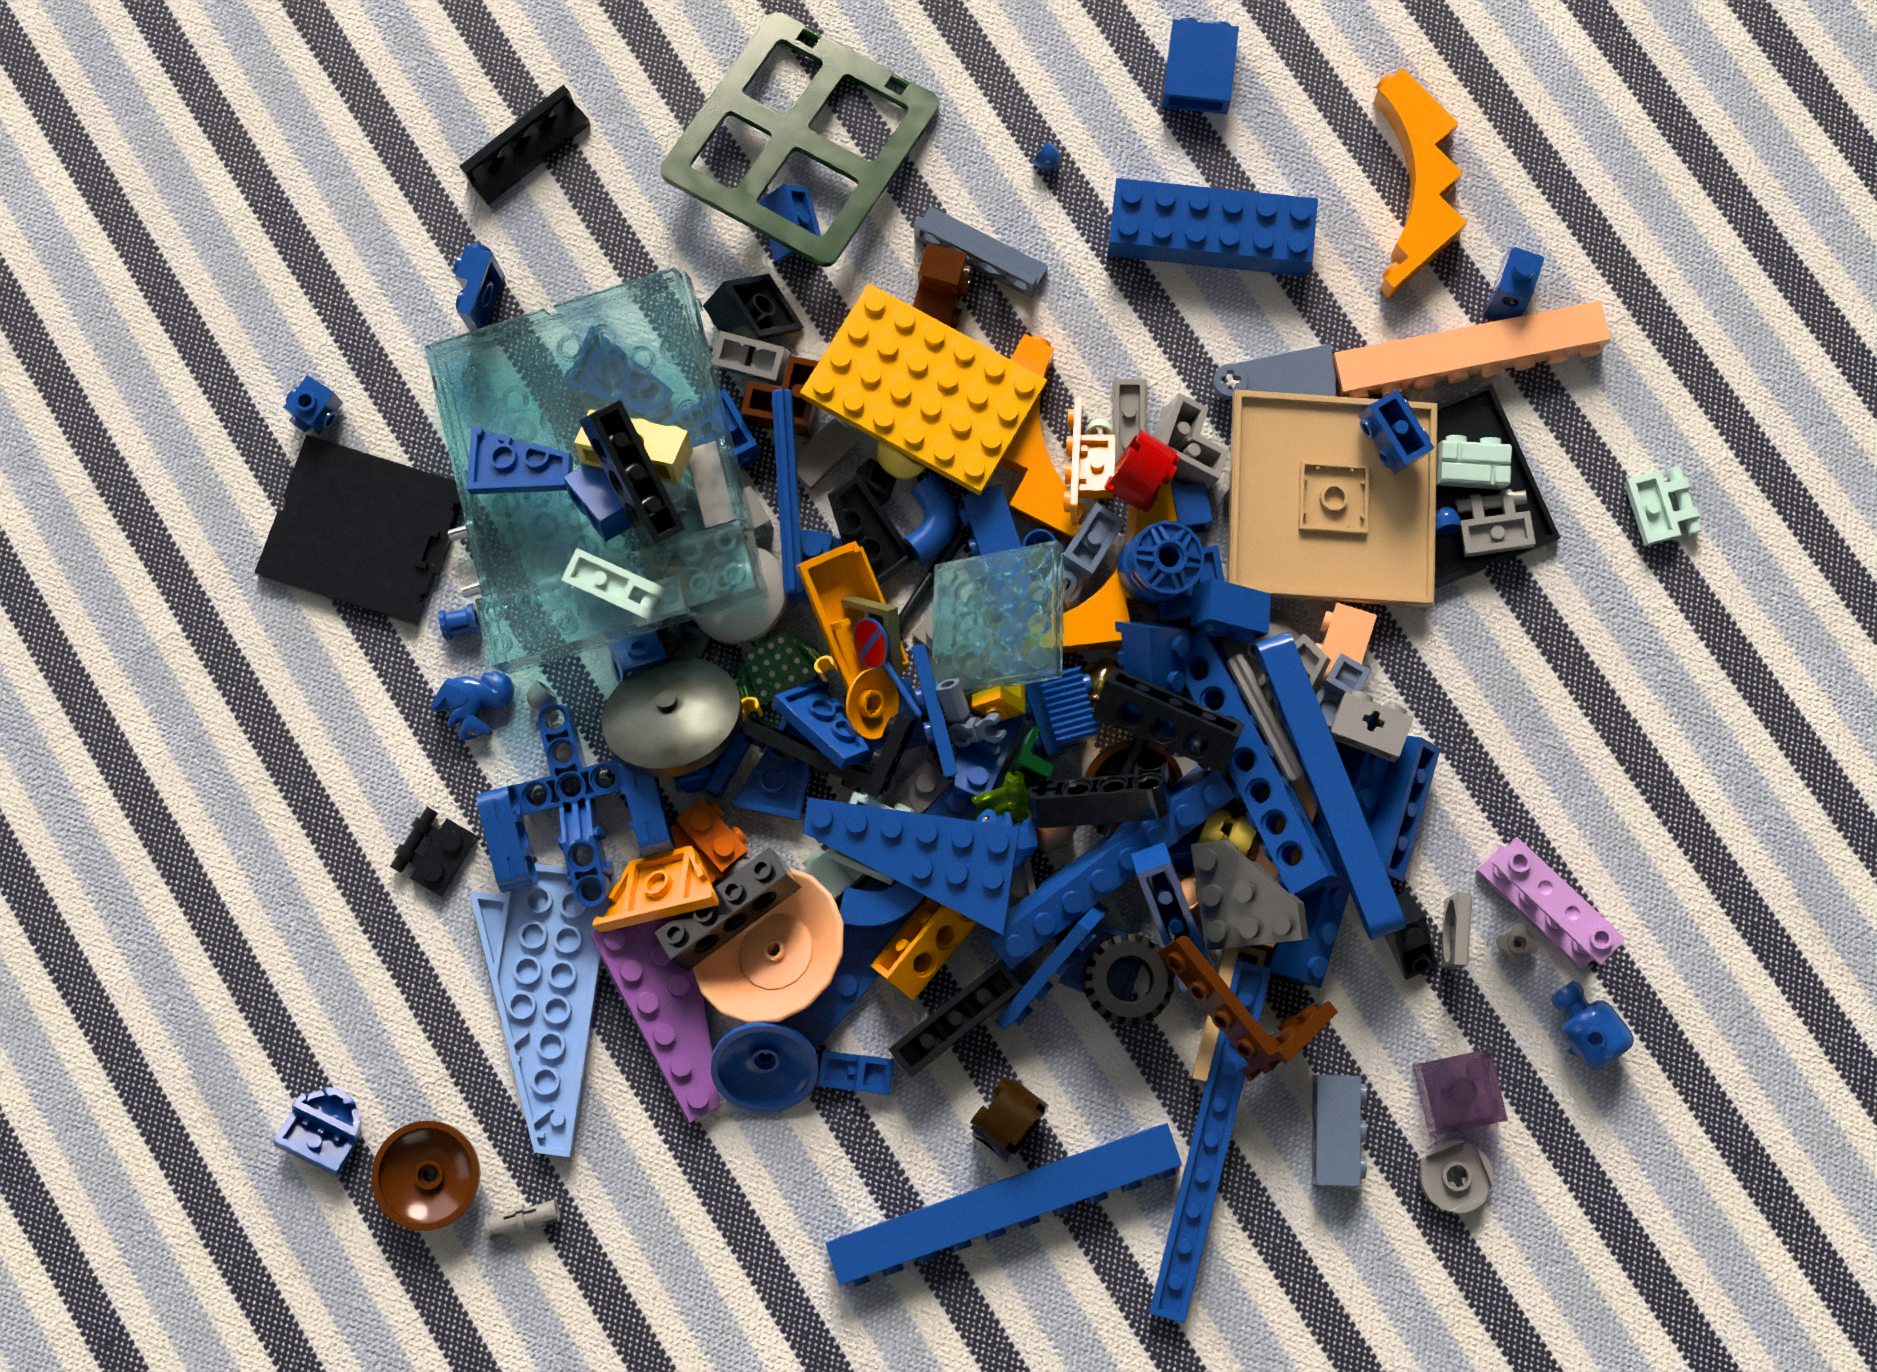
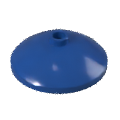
M753 1022L731 1030L718 1042L711 1058V1076L719 1093L737 1107L753 1112H779L799 1104L811 1093L818 1078V1057L812 1044L797 1030L780 1023Z

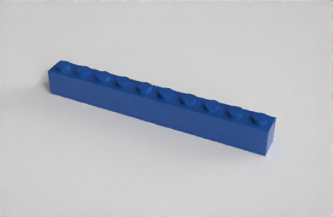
M1163 1123L826 1242V1246L839 1285L848 1283L849 1289L870 1282L868 1275L882 1270L884 1277L904 1270L902 1263L915 1258L919 1265L938 1258L936 1252L938 1250L950 1247L953 1253L972 1246V1238L985 1235L987 1241L1007 1234L1005 1227L1019 1223L1020 1229L1041 1222L1039 1215L1053 1211L1054 1217L1075 1210L1073 1203L1087 1199L1088 1205L1109 1198L1107 1191L1117 1187H1121L1122 1193L1143 1186L1141 1182L1143 1178L1154 1175L1156 1181L1173 1176L1177 1174L1174 1167L1182 1165L1169 1125L1168 1123Z

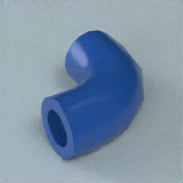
M937 472L924 478L910 492L923 510V521L915 531L907 535L903 540L916 557L915 560L921 566H924L938 556L951 542L957 526L956 503L948 486Z

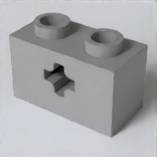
M1353 691L1352 694L1345 692L1330 729L1333 740L1395 763L1400 757L1414 717L1407 715V710L1401 706L1387 703L1385 707L1372 702L1373 697L1363 692ZM1370 717L1376 719L1375 725L1377 727L1373 731L1367 729L1368 723L1366 722Z

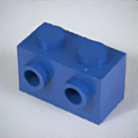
M1398 389L1369 405L1358 416L1361 420L1360 427L1367 438L1373 439L1379 449L1378 456L1386 468H1391L1394 474L1422 459L1434 449L1429 435L1421 427L1409 403L1403 398Z

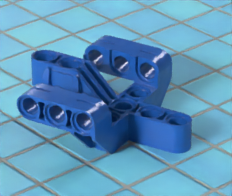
M551 703L545 705L538 714V726L551 776L478 793V810L497 885L501 893H506L537 885L538 883L536 867L523 816L559 807L561 836L556 837L558 846L564 853L568 869L566 876L568 886L573 885L574 894L579 903L586 907H595L608 900V896L611 893L609 875L614 873L613 862H607L602 840L607 839L602 826H597L596 797L620 791L622 795H625L631 815L629 825L630 829H633L640 850V858L674 850V839L659 778L635 773L622 766L616 759L586 766L575 718L571 709L562 704ZM558 709L564 715V722L560 728L553 729L548 723V717L552 711ZM563 743L571 746L573 752L572 758L566 763L561 762L557 758L556 753L558 747ZM605 768L612 770L615 775V782L609 788L603 787L598 778L600 772ZM571 777L577 778L581 783L580 793L575 797L568 795L565 790V783ZM538 785L542 786L547 792V799L542 805L535 804L531 798L532 790ZM581 846L588 847L593 853L592 862L588 866L581 865L576 858L577 850ZM590 880L596 881L601 886L602 893L597 900L590 899L585 893V886Z

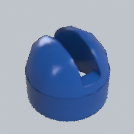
M1048 141L1032 163L1041 170L1052 171L1058 167L1061 155L1059 150Z
M1442 507L1436 511V535H1448L1461 529L1460 517L1457 511L1451 507Z

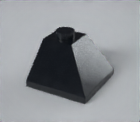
M769 273L724 281L703 305L719 332L723 331L754 340L799 332L804 328Z

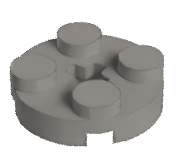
M1446 1140L1431 1147L1420 1160L1419 1182L1426 1198L1437 1208L1454 1213H1467L1480 1207L1487 1199L1490 1187L1493 1185L1494 1173L1490 1160L1478 1147L1461 1140ZM1453 1166L1457 1170H1464L1465 1176L1461 1178L1462 1185L1458 1187L1454 1182H1448L1447 1176L1450 1174L1449 1169Z

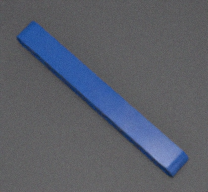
M1285 632L1255 643L1254 648L1259 664L1369 939L1375 940L1406 928L1402 910L1291 634Z

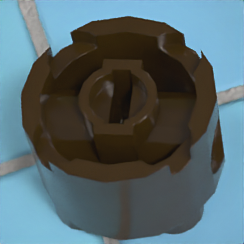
M1004 1077L992 1093L994 1095L992 1104L988 1109L982 1106L970 1122L972 1124L970 1129L973 1130L972 1137L989 1147L999 1158L1007 1163L1011 1160V1154L1015 1155L1040 1122L1037 1117L1040 1113L1045 1115L1049 1104L1027 1090L1016 1079L1010 1081Z

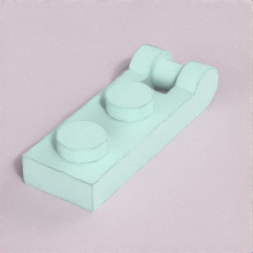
M576 548L561 579L576 588L649 621H652L656 613L653 609L658 598L662 599L666 592V588ZM638 588L646 591L640 604L632 601Z

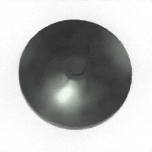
M669 658L653 666L636 670L618 684L605 704L602 713V732L611 754L625 768L651 777L679 776L708 765L728 749L741 727L743 705L735 682L719 666L697 658Z

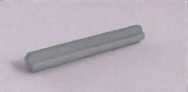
M1241 654L1233 656L1226 662L1232 677L1286 780L1291 783L1298 781L1304 777V773L1290 741L1246 657Z

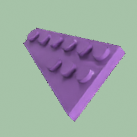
M677 915L599 933L597 930L590 932V938L687 1123L721 1105L719 1091L715 1087L711 1076L712 1048L703 995L701 994L693 969L687 972L670 960L654 933Z

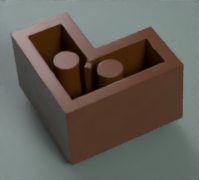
M927 243L918 272L919 286L912 307L951 328L958 329L962 316V309L958 308L961 297L967 298L972 278H970L972 267L967 266V253Z
M789 355L782 387L748 381L741 409V416L745 424L774 431L772 392L777 389H789L792 392L795 435L810 438L817 407L800 398V391L819 361Z

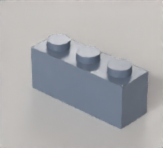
M1313 1075L1312 1184L1361 1186V1179L1366 1178L1367 1162L1366 1157H1361V1142H1366L1367 1125L1366 1120H1361V1105H1366L1367 1088L1366 1084H1361V1076Z

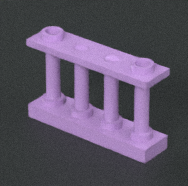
M1518 837L1506 848L1502 845L1499 846L1475 871L1579 970L1584 969L1592 959L1599 965H1602L1626 939Z

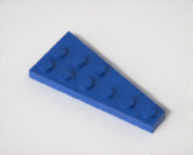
M808 797L802 833L1005 936L1020 834L1019 827Z

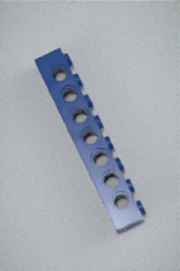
M1200 629L1189 636L1190 648L1186 656L1184 670L1185 684L1188 688L1185 690L1187 699L1245 724L1226 767L1233 778L1230 781V785L1235 795L1240 800L1243 799L1248 809L1246 818L1255 831H1259L1264 841L1261 843V847L1265 856L1270 862L1274 861L1280 873L1277 875L1279 885L1289 894L1293 893L1295 896L1303 898L1339 877L1292 783L1286 780L1226 665L1229 658L1218 637L1206 635ZM1207 664L1209 667L1208 675L1203 680H1200V669ZM1222 694L1224 703L1220 709L1215 710L1214 701L1217 696ZM1249 755H1253L1254 766L1246 772L1244 762ZM1268 785L1270 796L1262 803L1259 794L1261 789ZM1283 816L1286 826L1282 833L1277 834L1275 823L1278 818ZM1299 848L1302 857L1300 862L1294 866L1290 859L1291 853L1294 849Z

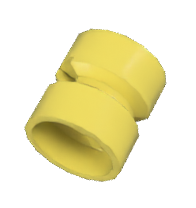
M1221 807L1205 820L1197 843L1229 839L1239 847L1238 850L1244 856H1247L1256 831L1251 827L1245 816L1240 815L1237 818H1233L1230 810Z

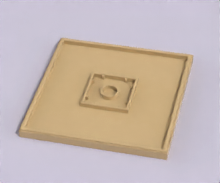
M1234 390L1232 393L1227 582L1270 593L1271 598L1416 607L1434 606L1437 403L1407 401L1419 424L1429 435L1434 449L1422 459L1394 474L1391 468H1386L1378 456V447L1373 439L1365 436L1360 427L1361 420L1358 416L1369 405L1379 399Z

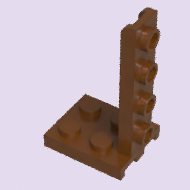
M1183 935L1158 951L1168 968L1179 977L1189 990L1190 995L1200 1003L1212 1018L1214 1025L1225 1034L1234 1045L1236 1052L1246 1060L1247 1064L1240 1071L1249 1082L1254 1080L1262 1071L1264 1074L1272 1071L1280 1062L1288 1063L1338 1013L1330 1001L1318 1007L1310 1004L1299 1012L1296 1017L1294 1014H1291L1277 1025V1029L1280 1032L1275 1037L1273 1034L1268 1036L1189 937Z

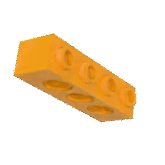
M926 897L870 966L895 988L914 1001L918 994L926 988L928 982L940 967L948 961L950 955L962 940L971 933L977 922Z

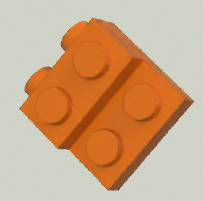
M701 798L675 820L671 830L675 849L691 845L698 852L713 885L745 854L747 855L748 849L745 845L748 843V840L739 828L734 827L730 829L723 822L722 819L725 817V814L714 801L707 804Z

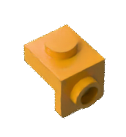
M1016 681L972 694V708L985 716L990 713L1000 714L1001 718L998 722L1025 714V684L1021 681Z

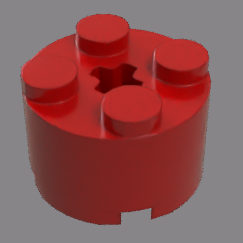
M1141 429L1138 436L1135 435L1115 465L1116 473L1113 477L1109 475L1104 489L1138 511L1143 510L1148 513L1158 498L1157 493L1161 488L1160 483L1167 485L1175 474L1180 456L1176 455L1177 451Z

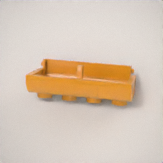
M856 541L830 550L795 566L828 644L830 654L839 668V674L847 694L853 680L861 672L867 670L868 667L858 658L854 648L852 629L855 628L857 622L851 608L843 609L841 599L853 595L886 604L863 546L859 547ZM901 642L903 671L908 669L907 663H909V659Z

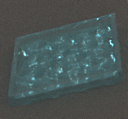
M1055 540L934 565L932 673L936 687L944 680L959 678L964 694H969L997 686L1010 687L1062 678L1063 544Z

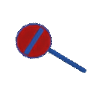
M873 618L861 619L856 623L853 630V643L858 658L865 666L871 669H879L884 666L915 716L920 718L922 712L888 661L890 645L883 626Z

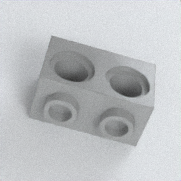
M720 331L711 364L719 370L782 386L788 357L792 353L785 347Z

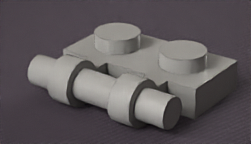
M1511 489L1500 490L1499 494L1481 497L1479 493L1469 495L1468 499L1455 500L1458 514L1470 512L1472 515V519L1460 521V533L1465 557L1533 548L1536 542L1530 511L1516 513L1515 505L1527 504L1525 490L1512 492ZM1501 508L1503 511V515L1484 516V510Z

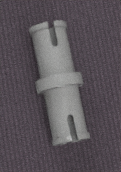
M556 1199L534 1206H516L513 1211L484 1218L485 1230L489 1240L517 1232L526 1234L532 1228L561 1221Z

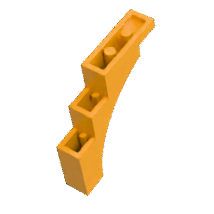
M1403 67L1396 74L1388 73L1376 85L1378 91L1373 101L1375 106L1386 117L1401 143L1407 162L1410 182L1409 209L1405 226L1391 254V257L1396 262L1390 265L1382 274L1384 281L1379 289L1388 299L1460 236L1467 224L1443 199L1457 185L1463 172L1439 149L1453 136L1459 123Z
M1024 333L1010 360L1046 378L1054 359L1055 348L1051 347V343L1041 336L1033 335L1031 337ZM1040 394L999 464L1024 476L1009 504L1011 514L1040 529L1049 531L1055 537L1070 544L1081 527L1079 524L1084 517L1085 507L1079 502L1078 525H1071V512H1064V491H1069V489L1056 472L1046 450L1042 435Z
M1170 482L1167 485L1160 483L1161 488L1157 493L1158 498L1148 513L1143 510L1138 511L1128 504L1127 526L1122 548L1132 537L1149 525L1161 521L1178 522ZM1118 558L1107 579L1092 597L1079 606L1061 614L1052 622L1053 633L1051 629L1038 630L1031 633L1032 636L1022 644L1024 658L1122 647V636L1120 632H1116L1115 621L1130 622L1127 605L1143 604L1144 602L1132 597L1122 586L1117 573Z

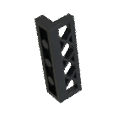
M563 84L459 167L467 182L483 201L489 205L590 125V121L574 103L570 91Z

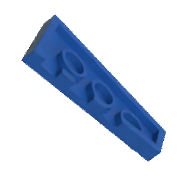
M1100 902L1094 905L1064 938L995 1020V1023L1000 1028L1006 1031L1013 1022L1020 1026L1033 1011L1028 1006L1034 998L1041 1001L1054 986L1049 981L1053 975L1057 973L1061 977L1075 961L1070 955L1076 948L1083 952L1096 936L1092 930L1109 911Z

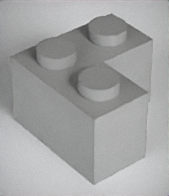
M1178 393L1162 409L1153 437L1177 451L1176 455L1180 456V460L1176 465L1177 470L1172 480L1182 485L1205 483L1208 490L1220 479L1229 451L1199 436L1209 408Z

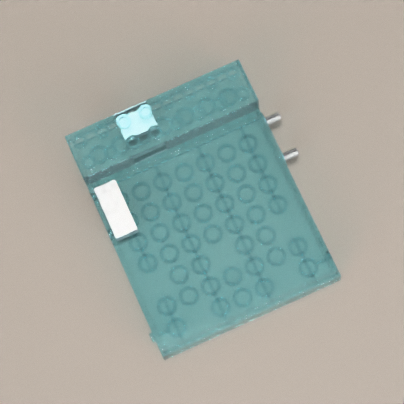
M675 267L555 304L553 306L557 311L551 313L543 308L424 346L465 520L464 526L449 530L448 537L452 542L469 538L479 582L461 587V592H463L464 598L479 594L484 596L475 599L489 664L493 668L512 674L770 597L754 537L756 530L700 314L703 311L702 303L699 298L696 299L692 279L685 271L679 272ZM620 399L631 419H644L650 423L663 426H677L682 430L688 431L693 450L679 485L662 481L686 529L646 549L642 547L633 527L605 542L593 528L589 518L586 515L583 516L570 500L567 491L470 495L466 489L472 426L497 436L499 434L510 436L513 440L526 444L535 443L568 452L573 457L574 471L585 465L580 462L574 444L582 427L579 421L587 416L589 410L597 411ZM576 548L666 588L663 598H658L653 610L656 613L652 621L646 620L562 581L561 579ZM638 588L632 601L640 604L646 591Z

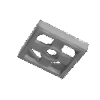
M1458 892L1444 900L1440 969L1454 970L1467 966L1469 963L1473 896L1471 893Z

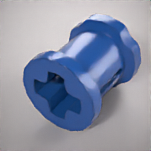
M474 603L467 604V607L451 612L441 610L438 612L440 629L446 641L452 640L454 635L471 631L474 634L481 632L479 615Z

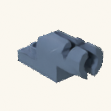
M1096 502L1037 595L1038 600L1045 605L1062 580H1067L1069 582L1066 587L1067 591L1054 612L1059 614L1067 612L1094 573L1125 523V520Z

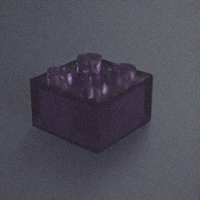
M1491 1049L1412 1064L1429 1135H1441L1508 1120Z

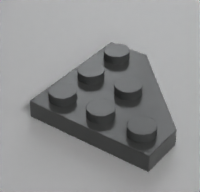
M1225 839L1191 844L1205 951L1309 939L1304 902L1293 893L1289 894L1275 882L1276 879L1258 863L1252 862L1238 850L1239 847L1232 841Z

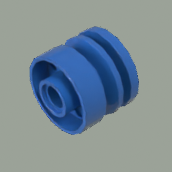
M1161 521L1149 525L1123 546L1118 557L1117 573L1122 586L1132 597L1144 603L1159 604L1178 596L1199 580L1204 569L1205 553L1200 539L1190 528L1179 522Z

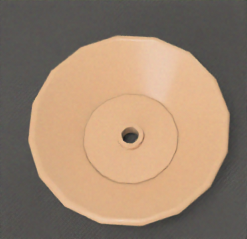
M790 868L801 888L692 968L701 994L721 1014L745 1023L780 1022L808 1008L831 984L843 955L844 922L833 895L812 875ZM780 947L779 953L776 956H772L774 948Z

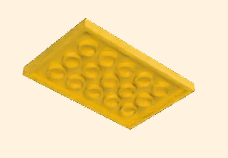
M868 283L801 389L800 398L980 496L1046 386L1047 379Z

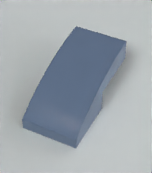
M1342 653L1338 656L1316 694L1329 730L1345 692L1350 694L1353 691L1360 692L1372 671Z

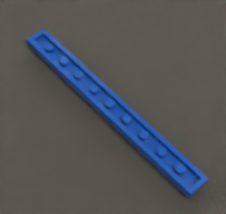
M1236 960L1230 989L1257 1023H1259L1272 969ZM1219 1030L1208 1079L1205 1083L1149 1309V1314L1185 1323L1245 1080V1076L1240 1070L1247 1062L1236 1052L1234 1045L1221 1030Z

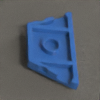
M925 643L912 646V654L920 688L914 689L915 697L922 715L927 714L928 722L923 723L928 748L935 747L944 778L958 775Z

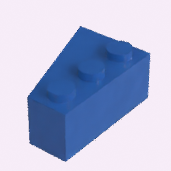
M1115 621L1116 632H1120L1122 636V651L1117 652V660L1119 664H1123L1124 671L1181 696L1185 683L1186 656L1190 648V629L1156 622ZM1127 704L1132 712L1141 713L1138 706ZM1165 718L1160 719L1161 723L1164 726L1169 728L1174 727V724L1170 720Z

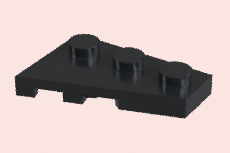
M859 474L852 475L827 494L842 544L846 545L856 541L859 547L863 546L879 586L916 558Z

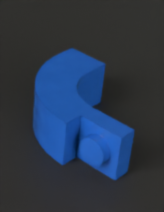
M897 882L888 889L877 892L845 887L840 914L844 926L861 929L881 928L897 923L909 916L927 896L900 882Z

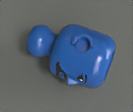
M1572 981L1551 996L1554 1007L1563 1011L1569 1018L1560 1027L1561 1035L1570 1045V1049L1567 1052L1579 1057L1586 1067L1592 1070H1600L1621 1057L1633 1046V1034L1613 1007L1604 1000H1595L1589 1003L1584 997L1583 987L1579 983Z

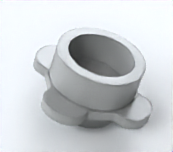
M1523 923L1513 924L1511 931L1505 935H1499L1496 939L1497 947L1502 949L1509 962L1513 965L1522 964L1524 957L1539 950L1538 941L1529 936L1527 927ZM1515 941H1520V947L1515 946Z

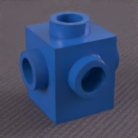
M307 375L299 386L294 387L288 393L286 404L283 408L292 416L289 422L305 433L308 429H311L320 435L324 429L329 428L334 423L337 411L343 402L333 391Z

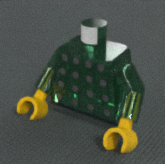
M767 632L762 637L751 641L753 648L742 654L744 663L738 667L736 686L743 705L742 719L744 722L748 721L746 716L752 711L758 712L759 717H762L763 712L772 708L771 704L774 695L820 678L823 682H827L828 679L825 673L829 669H835L837 673L840 672L837 664L832 657L825 655L817 646L799 636L789 638L785 632L773 638Z

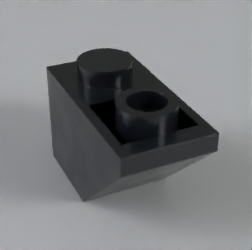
M1405 891L1396 895V898L1402 910L1406 928L1384 937L1403 977L1407 980L1438 965L1426 917L1409 893Z

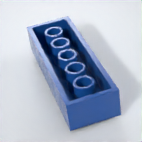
M1116 178L1107 256L1307 277L1313 263L1318 198Z

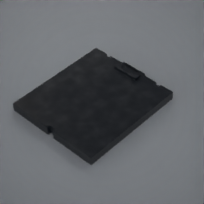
M1492 383L1469 392L1467 397L1466 394H1463L1443 403L1441 400L1434 402L1437 403V444L1442 440H1446V436L1463 435L1467 437V442L1480 443V438L1496 437L1501 439V444L1512 446L1510 484L1503 490L1511 489L1512 492L1526 491L1527 504L1515 505L1516 513L1530 511L1536 544L1533 548L1465 557L1460 530L1448 535L1435 534L1434 590L1483 571L1487 568L1485 564L1493 561L1494 566L1560 539ZM1436 486V511L1442 507H1451L1456 511L1455 500L1468 499L1469 495L1479 493L1481 497L1499 494L1500 490ZM1501 508L1484 510L1485 517L1503 515ZM1470 512L1458 514L1460 521L1472 519Z
M306 435L283 495L286 501L283 511H277L254 573L269 580L418 626L425 607L423 600L428 598L435 576L440 575L452 541L448 537V531L454 527L458 516L456 509L461 508L467 491V485Z

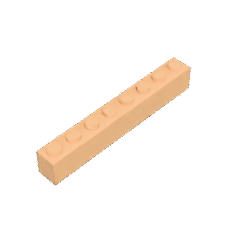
M1601 301L1335 352L1333 361L1336 373L1337 396L1368 399L1369 395L1382 393V396H1386L1396 389L1401 393L1402 389L1414 386L1416 390H1424L1435 386V382L1448 380L1450 384L1459 383L1467 380L1470 375L1481 374L1482 377H1490L1501 373L1502 369L1514 367L1516 371L1525 370L1535 366V363L1548 361V364H1557L1567 360L1568 356L1581 354L1582 358L1598 355L1611 339Z

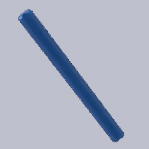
M777 389L772 392L783 585L785 593L798 594L804 591V586L795 568L796 565L803 562L793 399L791 390Z

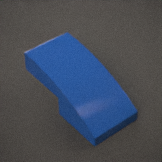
M820 1050L819 1071L815 1086L890 1095L894 1059Z

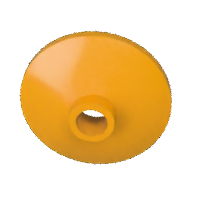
M867 669L861 672L850 685L846 698L847 719L853 731L863 738L877 739L882 737L890 717L898 714L899 694L895 683L888 673L880 669Z

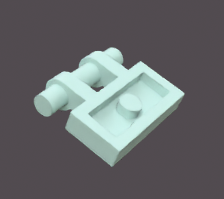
M1681 466L1667 470L1670 482L1664 483L1660 470L1628 478L1624 482L1644 546L1678 538L1681 535L1679 523L1685 524L1688 535L1702 531L1698 521L1701 515L1698 507L1693 506L1688 491L1691 489L1689 479L1684 478ZM1670 494H1675L1680 511H1673L1669 498Z

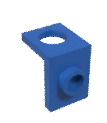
M656 631L611 643L612 669L618 683H621L628 677L629 672L650 667L667 660Z

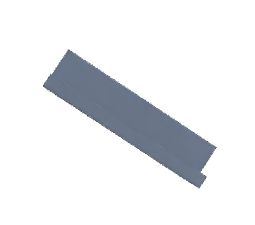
M931 206L923 218L918 216L913 224L914 239L926 245L930 243L967 253V266H971L973 269L1031 299L1048 270L1047 265Z

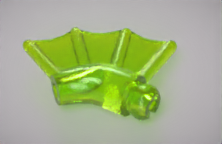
M1014 770V775L1010 771L1005 775L1003 787L971 798V801L977 807V817L986 809H992L997 816H1004L1005 812H1010L1014 826L1017 822L1022 824L1029 813H1031L1024 775L1017 770Z

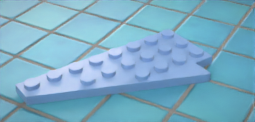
M535 863L538 878L537 885L506 892L503 895L471 891L470 897L534 1153L572 1157L602 962L589 933L596 930L592 926L596 916L604 917L610 907L611 900L608 898L606 902L598 906L586 907L577 901L573 885L568 886L566 879L567 867ZM614 874L609 875L611 891L613 890ZM590 880L585 886L587 897L597 900L602 893L600 884Z

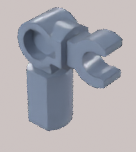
M959 678L947 679L937 685L936 690L947 721H951L952 724L948 729V736L954 745L966 747L971 742H980L983 739L991 743H997L1007 734L1006 730H995L992 725H995L1000 720V714L990 713L984 719L969 714L970 709Z

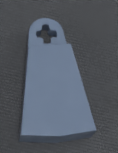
M1331 344L1235 364H1225L1218 368L1214 375L1213 389L1220 398L1225 400H1232L1234 390L1336 396V373ZM1227 374H1231L1233 380H1239V383H1236L1232 390L1228 389L1227 384L1221 383V381L1226 379Z

